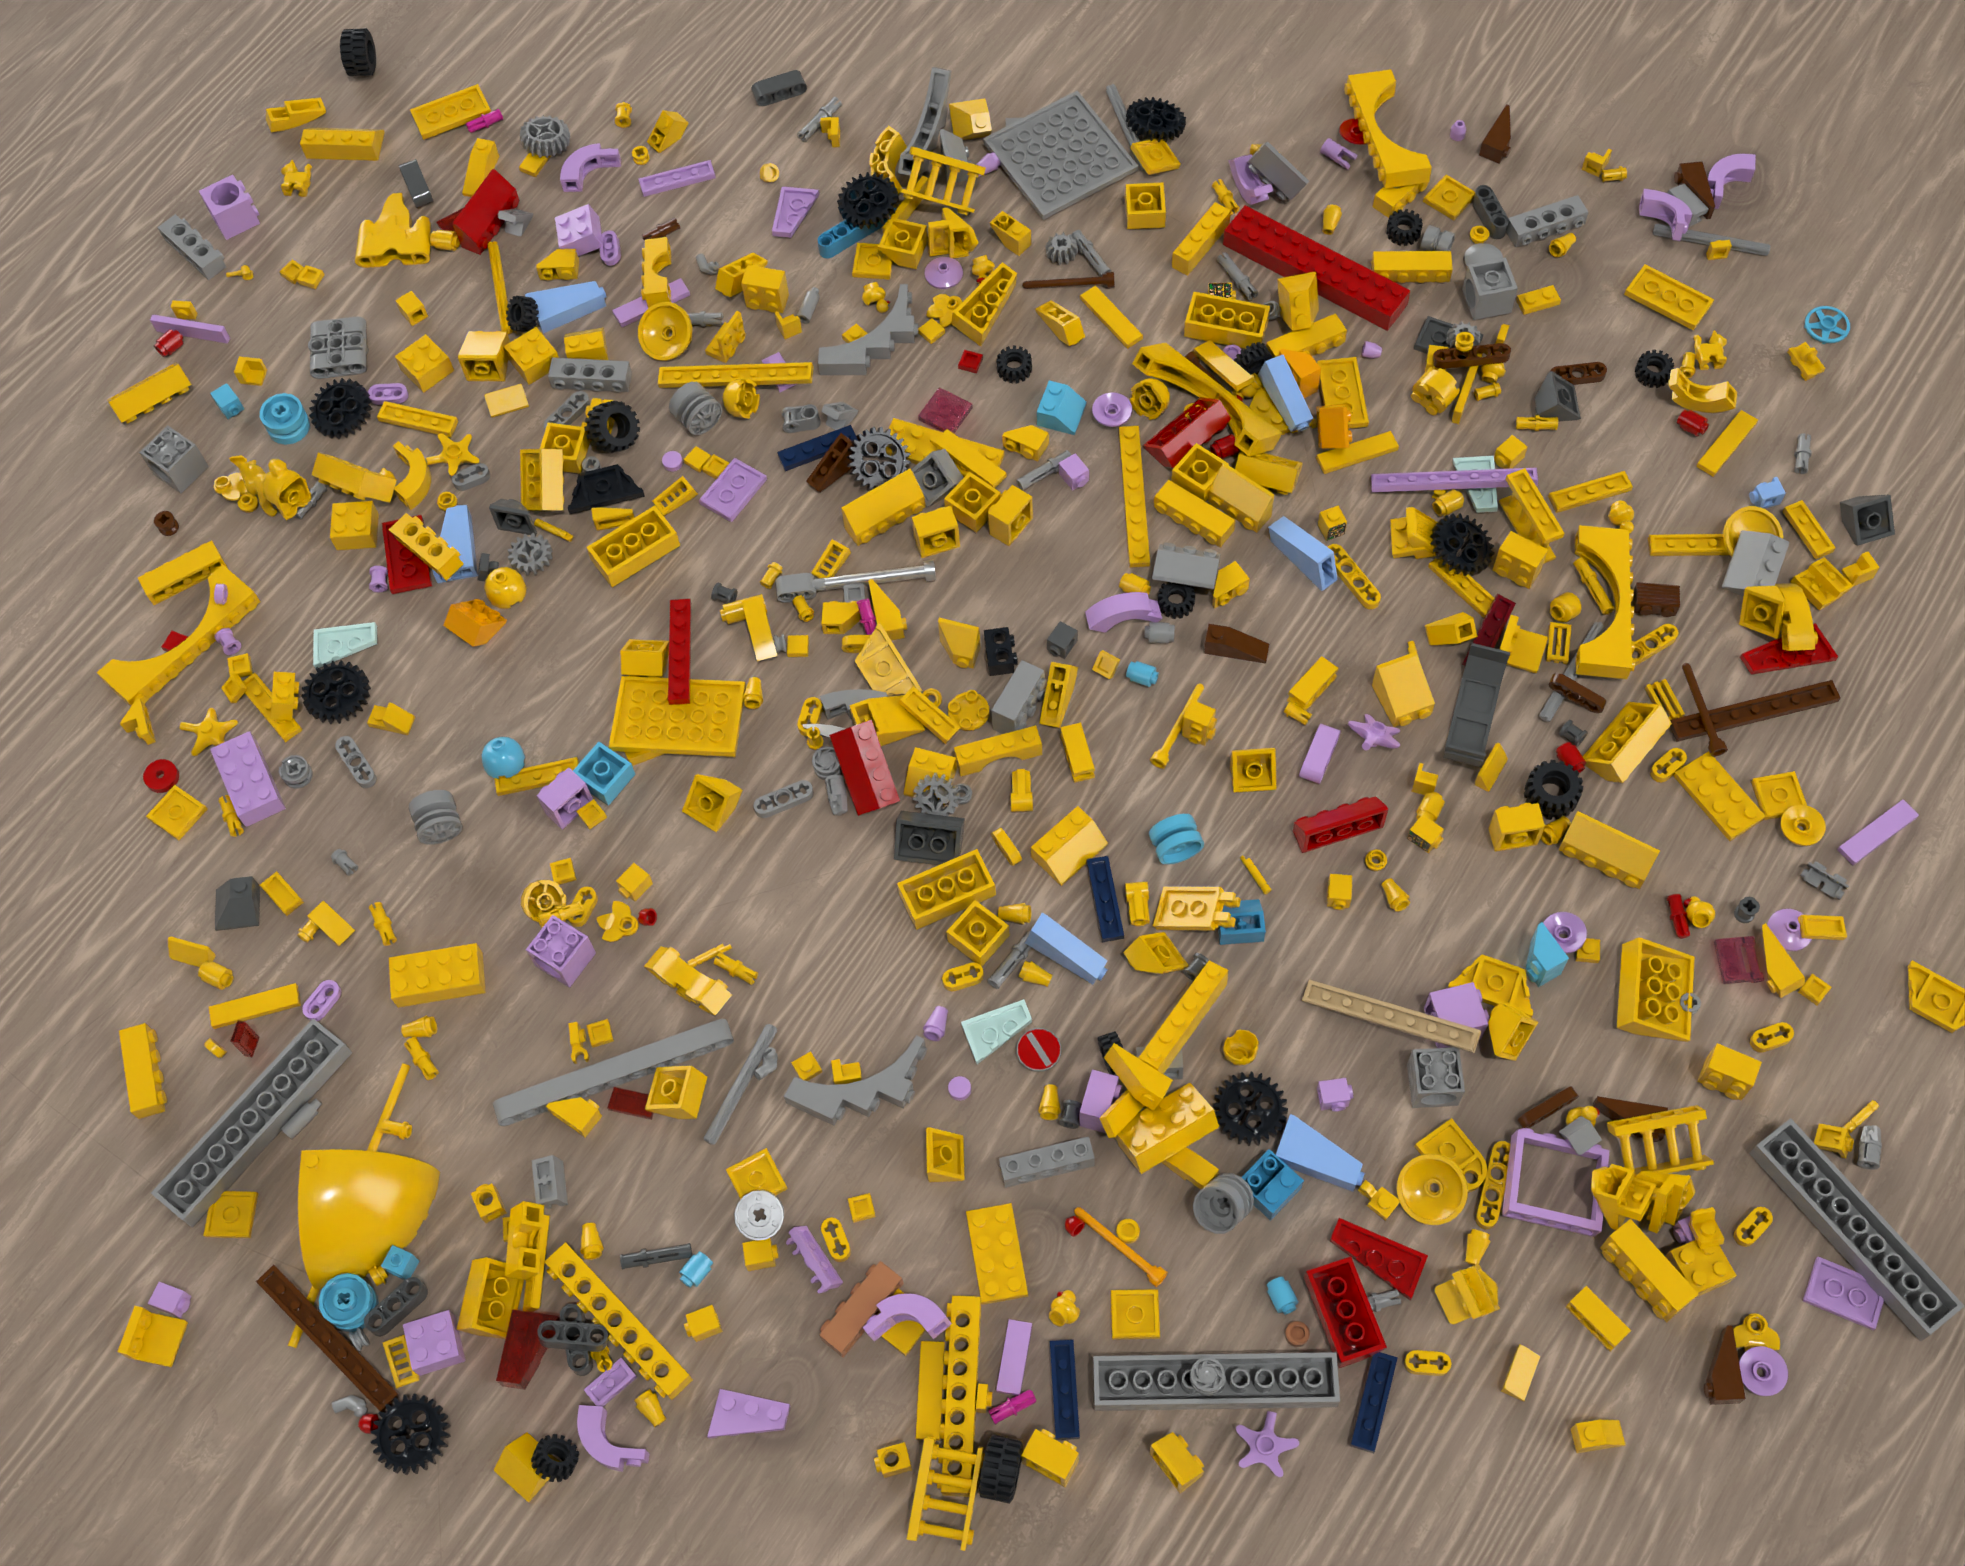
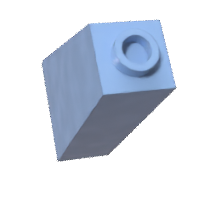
M596 281L525 294V297H532L536 301L535 304L538 305L536 309L539 310V314L536 316L539 317L537 323L543 333L606 307L604 298H607L603 287L599 288Z
M1284 355L1265 361L1258 373L1259 380L1291 432L1295 430L1300 432L1307 429L1313 420V416Z
M457 505L447 508L440 536L448 543L447 547L451 548L453 546L461 554L459 558L464 564L447 581L432 569L437 583L478 576L472 516L468 506Z
M1285 516L1268 527L1271 542L1321 591L1338 580L1334 551Z
M1041 913L1031 929L1025 944L1091 984H1094L1096 979L1101 981L1108 970L1104 967L1108 960L1049 916Z
M1290 1114L1276 1156L1295 1171L1344 1189L1354 1191L1356 1185L1361 1186L1365 1174L1361 1172L1363 1164L1299 1118Z

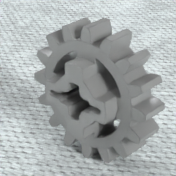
M525 533L523 539L516 537L517 543L511 542L512 549H508V559L512 568H517L518 573H522L524 570L526 575H529L530 571H533L534 575H536L538 569L544 571L543 566L550 565L548 559H553L551 545L547 539H543L542 535L536 538L535 533H532L531 537H528Z
M934 773L932 778L927 774L924 780H919L918 786L914 789V792L917 794L914 795L913 800L918 801L915 807H921V813L927 812L928 814L949 816V813L953 814L956 810L955 807H958L960 803L956 800L959 799L960 793L955 792L958 785L952 786L953 779L945 780V774L941 778H938L937 773ZM931 785L930 790L923 792L927 786ZM950 801L946 807L942 808L943 803Z

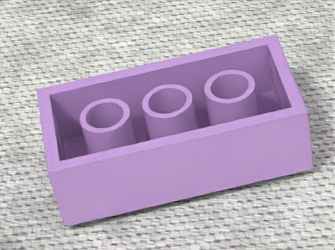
M250 731L210 749L237 816L246 827L286 809L259 744Z

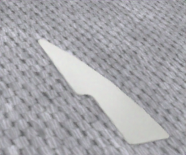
M803 724V727L807 729L812 727L813 731H815L814 727H817L820 730V734L826 737L846 729L825 724Z

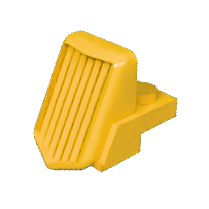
M942 208L941 221L928 222V253L930 257L949 254L950 258L969 256V252H972L979 243L973 228L949 208Z
M1414 507L1406 508V517L1390 519L1393 558L1414 555L1416 559L1436 556V552L1432 551L1436 546L1431 545L1434 539L1430 537L1433 533L1432 529L1436 526V520Z
M1612 1163L1610 1167L1603 1166L1593 1170L1591 1191L1609 1226L1613 1230H1617L1622 1226L1626 1217L1641 1221L1652 1202V1195L1657 1184L1634 1178V1170Z
M1640 1171L1636 1176L1638 1179L1657 1184L1652 1195V1202L1647 1209V1212H1649L1647 1220H1650L1648 1230L1658 1233L1665 1222L1675 1225L1682 1215L1683 1208H1685L1696 1193L1691 1176L1651 1171Z
M1480 1264L1453 1273L1454 1279L1435 1288V1293L1450 1324H1457L1471 1317L1472 1319H1477L1500 1310L1498 1305V1285L1481 1269Z

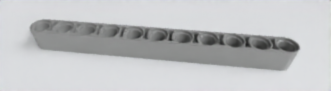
M726 1019L715 1020L499 1098L493 1102L498 1124L500 1126L514 1124L547 1112L546 1105L548 1103L578 1097L586 1098L655 1073L656 1067H671L729 1046L734 1042L728 1021Z

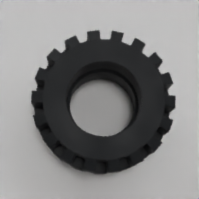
M367 28L344 29L340 37V54L347 75H373L376 68V50L370 31Z
M610 401L593 407V410L587 414L589 416L585 419L587 426L584 427L585 431H588L587 439L592 440L590 444L597 446L596 449L599 451L603 450L604 453L618 452L635 444L634 440H637L639 437L637 432H640V427H637V424L640 423L639 419L635 418L636 412H632V407L629 405L625 406V403L622 401ZM609 417L613 418L617 424L618 432L616 437H613L607 429Z
M1550 760V763L1543 761L1541 765H1536L1533 771H1531L1524 788V798H1527L1526 803H1539L1542 817L1545 815L1549 820H1552V817H1555L1557 820L1562 815L1565 817L1569 816L1570 812L1575 810L1583 792L1582 777L1578 778L1579 772L1577 770L1573 771L1572 765L1566 766L1564 765L1565 762L1561 760L1559 763H1556V760ZM1555 784L1563 790L1564 795H1551L1544 790L1542 785Z
M997 1435L991 1436L987 1444L980 1476L979 1494L981 1498L1011 1503L1015 1495L1021 1468L1022 1441Z

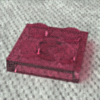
M939 387L918 415V420L942 432L948 429L955 433L972 410L973 404Z

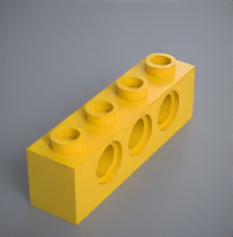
M405 513L389 531L401 544L447 581L464 564L459 558L461 554L453 546L451 548L447 547L448 543L441 536L436 538V533L430 527L424 528L423 522L418 517L414 516L412 518Z

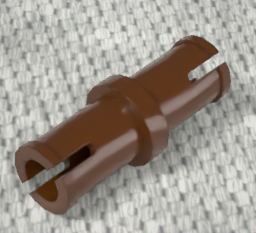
M673 218L662 225H656V228L642 234V238L647 240L666 237V235L680 229V225L677 223V219Z

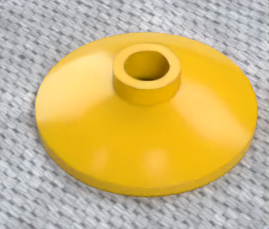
M1794 805L1788 808L1783 813L1780 821L1781 830L1785 837L1794 844L1801 846L1816 844L1822 839L1826 830L1823 816L1816 809L1807 805ZM1797 826H1802L1804 831L1800 830Z

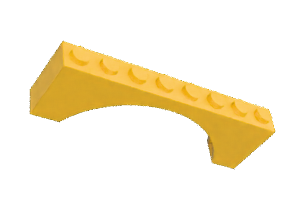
M1391 69L1348 75L1347 83L1344 85L1345 94L1349 96L1350 107L1354 109V117L1359 121V130L1363 132L1364 143L1368 144L1369 155L1373 157L1374 168H1377L1379 181H1382L1384 188L1430 182L1432 169L1427 155L1407 150L1392 142L1382 133L1375 120L1374 115L1379 107L1388 99L1394 97L1396 79Z
M1165 342L1140 347L1132 365L1145 375L1171 382L1199 398L1218 399L1222 402L1231 417L1228 424L1235 436L1234 445L1246 455L1253 456L1274 449L1283 433Z
M1579 525L1575 535V554L1585 557L1603 575L1611 588L1615 601V617L1611 626L1596 639L1580 645L1576 654V674L1627 679L1630 672L1634 671L1635 659H1632V654L1634 653L1635 642L1632 641L1631 637L1634 634V624L1631 623L1634 615V606H1631L1634 590L1630 589V585L1633 582V572H1630L1633 563V555H1630L1633 540L1629 538V530Z
M222 565L208 577L210 598L206 613L198 627L185 641L162 655L146 660L120 661L112 659L96 672L103 682L130 707L139 698L145 704L149 698L159 692L164 685L175 678L186 666L192 664L201 653L208 650L216 641L215 634L218 631L238 624L245 615L254 610L260 603L255 592L227 567ZM216 584H225L227 586L228 597L224 605L215 603L214 591Z

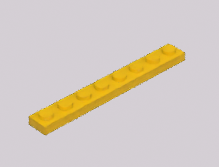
M812 362L659 367L658 386L659 388L682 387L689 382H698L703 387L727 386L736 379H750L757 385L812 383L813 364Z
M1139 426L1119 427L1129 567H1150Z

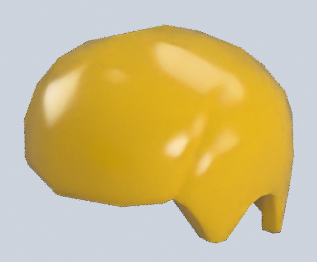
M1240 1029L1233 1036L1226 1038L1223 1053L1226 1059L1234 1065H1247L1256 1058L1259 1041L1252 1032Z

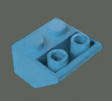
M1259 899L1241 900L1240 906L1235 908L1223 906L1222 912H1229L1231 914L1230 917H1234L1236 921L1234 927L1231 928L1218 926L1220 945L1264 942L1266 933L1265 921Z
M1270 1149L1241 1177L1249 1184L1253 1191V1205L1270 1221L1302 1189L1304 1180Z

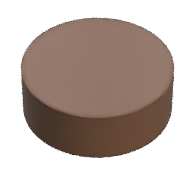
M1300 1321L1290 1323L1285 1331L1287 1342L1294 1347L1305 1345L1310 1335L1308 1327Z

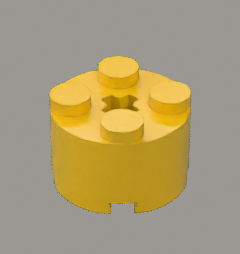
M1430 367L1413 385L1411 398L1426 408L1430 415L1435 416L1437 413L1445 411L1458 396L1460 390L1459 388L1456 389L1455 384L1457 382L1450 373L1441 368L1433 370L1434 367Z

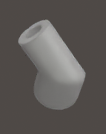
M704 254L696 256L701 272L711 275L718 273L719 264L716 261L715 263L713 261L707 263Z
M769 1047L764 1050L763 1064L754 1071V1075L758 1080L763 1079L776 1070L778 1055L774 1048Z
M354 1395L332 1402V1408L335 1413L346 1409L354 1411L356 1417H361L367 1413L366 1402Z

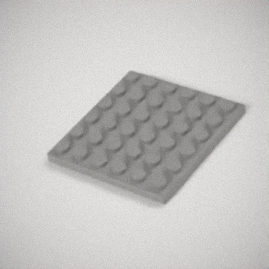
M1078 91L983 138V144L990 153L994 152L997 155L1001 167L1043 220L1138 171L1136 162Z

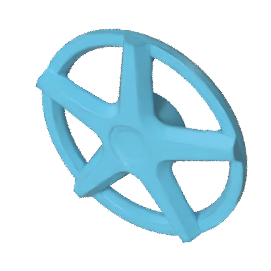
M1820 306L1807 314L1804 328H1806L1810 336L1822 342V344L1836 343L1847 337L1850 331V322L1848 317L1839 309L1830 306ZM1821 309L1833 310L1838 314L1834 317L1825 316ZM1816 311L1820 322L1809 323L1810 316ZM1842 317H1844L1847 324L1846 331L1836 326ZM1811 328L1822 329V337L1816 335ZM1831 331L1842 335L1835 339H1828Z

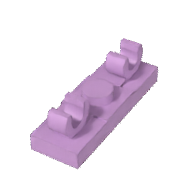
M807 1226L793 1227L789 1231L791 1238L786 1241V1244L792 1245L796 1243L797 1248L792 1252L793 1255L802 1254L805 1264L815 1272L816 1276L811 1279V1283H817L819 1280L822 1283L821 1288L817 1292L824 1293L829 1289L838 1288L842 1285L843 1281Z

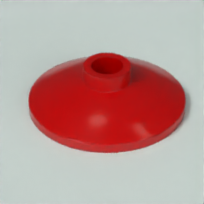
M1348 119L1340 125L1339 132L1343 139L1357 145L1365 144L1363 132L1359 130L1358 119Z

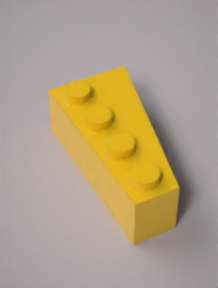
M1002 262L952 312V325L981 347L1016 286L1017 273Z
M319 452L317 453L311 474L319 478L318 482L330 485V487L353 495L355 498L365 500L368 497L389 503L397 481L396 479L385 477L383 474L370 471L367 468L354 465L351 462Z

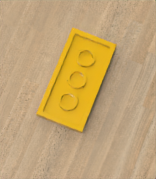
M476 84L412 108L410 112L423 140L462 126L481 117V114L490 113L491 109L479 85Z
M1644 264L1624 293L1625 296L1693 331L1714 302L1713 298Z
M1350 357L1317 361V364L1321 367L1319 382L1324 406L1337 404L1346 406L1347 410L1351 412V422H1348V429L1368 427L1369 419L1357 358Z
M1709 751L1676 771L1673 775L1729 841L1754 827L1766 817L1715 757L1710 755Z
M1012 1203L966 1211L982 1305L1028 1297Z

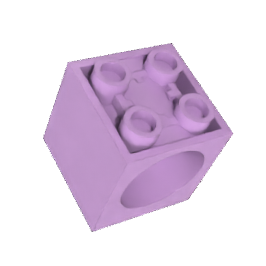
M234 175L199 190L212 218L226 240L260 224L257 218L259 212L255 205L251 206L254 203L248 192L244 193L246 189L241 180L237 181Z
M554 915L550 917L526 948L536 967L569 988L596 954L588 936Z
M1474 982L1430 992L1424 1006L1425 1014L1480 1030L1479 1040L1482 1039L1490 1020L1487 1010L1482 1008V995L1480 990L1475 988ZM1435 1042L1437 1048H1448V1047H1451V1046H1447V1045H1444V1044Z

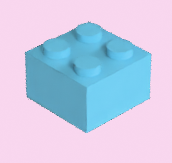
M598 742L573 770L586 783L590 794L608 806L636 775L629 761L601 742Z

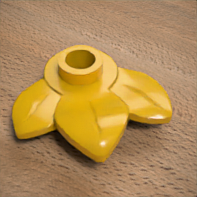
M939 294L933 297L934 304L928 308L926 316L927 318H939L940 325L946 328L952 324V312L962 303V300L958 296L949 297L946 294Z
M233 473L228 477L221 476L214 481L213 488L215 492L222 494L223 498L227 500H239L240 495L248 493L241 473Z
M613 901L612 913L596 918L599 926L605 930L602 939L608 942L618 941L623 936H631L636 933L639 927L637 919L631 915L630 907L620 901ZM626 924H631L630 928H624Z
M1749 1314L1743 1320L1742 1325L1736 1326L1733 1329L1736 1348L1744 1347L1745 1352L1758 1346L1768 1347L1773 1350L1780 1349V1338L1777 1332L1768 1327L1766 1319L1760 1314ZM1752 1322L1758 1325V1330H1754L1751 1327Z

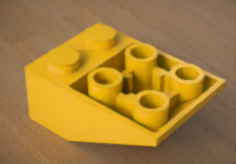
M904 695L869 698L849 705L851 717L855 725L872 720L881 746L925 731L923 724L898 703Z

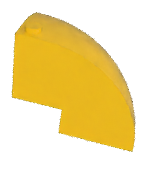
M342 1149L301 1150L298 1185L299 1237L304 1266L312 1286L315 1289H322L330 1279L345 1273L355 1274L363 1279L367 1277L366 1275L369 1274L368 1270L373 1268L374 1265L377 1267L382 1265L392 1245L400 1249L404 1246L407 1247L417 1235V1230L420 1228L423 1220H426L429 1215V1208L432 1201L435 1200L438 1189L440 1171L420 1160L390 1153Z

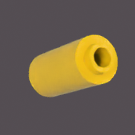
M759 594L723 604V609L720 610L722 621H727L729 625L746 620L741 601L762 596L765 611L768 614L763 595Z

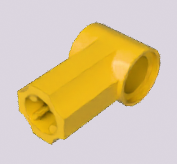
M1017 769L1012 772L1011 812L1033 811L1030 771Z
M1147 881L1125 883L1126 901L1129 903L1131 925L1144 926L1149 924V891Z

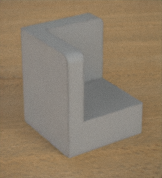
M1582 1116L1559 1131L1561 1136L1570 1142L1578 1155H1582L1602 1140L1592 1123Z

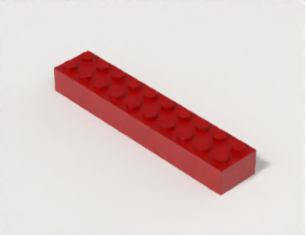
M1244 205L1224 230V246L1283 277L1316 272L1319 296L1386 331L1390 329L1408 305L1411 290Z

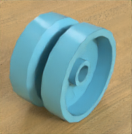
M287 393L276 394L268 398L261 406L260 419L271 439L284 445L294 444L308 434L310 419L300 400L294 395Z
M1177 814L1158 822L1150 829V840L1157 847L1156 854L1162 864L1169 865L1185 861L1195 856L1204 847V841L1201 834L1196 831L1197 825L1192 815Z
M350 1273L340 1274L330 1279L322 1288L319 1296V1309L323 1317L341 1331L355 1332L358 1327H361V1329L365 1328V1316L379 1304L378 1295L374 1288L358 1275Z

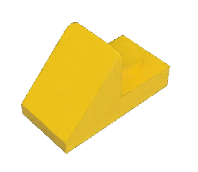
M140 698L136 699L121 720L120 725L127 733L136 731L139 739L143 738L147 745L155 743L148 709Z
M389 702L387 708L374 705L367 724L369 727L408 735L415 716Z

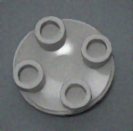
M1479 243L1468 248L1464 261L1468 267L1470 264L1501 259L1503 255L1495 246Z

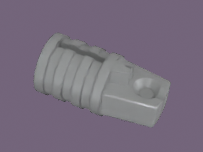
M841 775L830 776L825 779L828 801L833 815L840 816L848 811L844 777Z
M1878 1126L1863 1127L1857 1165L1861 1168L1874 1170L1880 1167L1882 1143L1881 1129Z

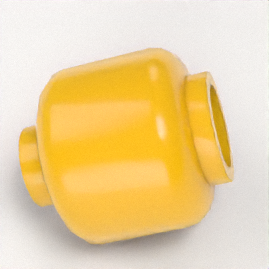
M1570 592L1557 596L1550 603L1551 616L1562 623L1574 619L1582 610L1580 599Z

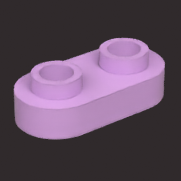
M605 231L602 233L603 247H600V257L606 265L612 266L621 259L620 243L615 232Z
M400 383L376 384L368 390L369 398L376 405H383L384 401L401 404L407 400L409 395L406 387Z
M326 980L316 988L302 1008L303 1014L307 1019L319 1021L325 1017L341 996L339 985L333 980ZM330 991H333L331 996H327ZM319 1008V1011L313 1014V1011Z

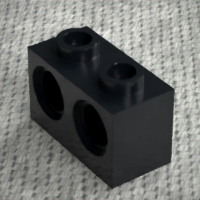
M1008 627L984 630L989 675L996 676L1014 673V665H1018L1016 652L1012 653V647H1015L1014 635L1009 634ZM1000 659H1006V661H1004V662H1000V661H998V660H1000Z

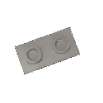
M1816 861L1814 864L1809 862L1807 866L1810 867V870L1804 869L1800 875L1804 878L1803 880L1816 888L1821 881L1824 882L1825 885L1821 891L1833 899L1838 898L1840 900L1845 893L1841 889L1849 887V885L1845 884L1847 880L1836 873L1832 876L1825 872L1827 868Z

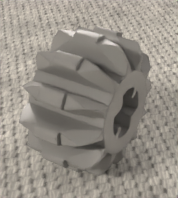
M1064 232L1062 235L1055 233L1054 237L1049 236L1048 242L1045 245L1047 258L1051 259L1052 263L1058 262L1059 265L1062 262L1068 265L1069 260L1074 261L1075 255L1078 253L1076 239H1072L1071 234L1065 236Z
M1461 321L1459 325L1454 323L1447 332L1446 342L1450 348H1456V336L1461 332H1469L1474 336L1473 346L1480 344V331H1477V326H1471L1470 322L1464 324Z

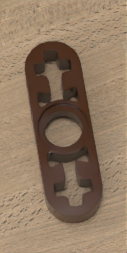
M1601 362L1556 366L1550 371L1573 385L1603 381L1607 367ZM1579 371L1583 376L1575 377L1572 372Z
M1555 673L1552 675L1549 682V687L1590 712H1603L1606 705L1605 698L1563 674Z
M1570 1086L1523 1114L1517 1119V1122L1522 1128L1529 1129L1571 1104L1579 1095Z

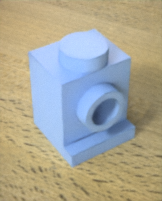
M1774 477L1772 482L1758 484L1754 491L1749 493V498L1755 506L1765 509L1781 504L1786 492L1778 477Z

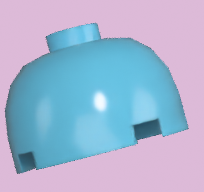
M497 737L484 746L481 754L482 764L489 776L499 779L498 776L509 778L519 773L524 767V751L514 739Z

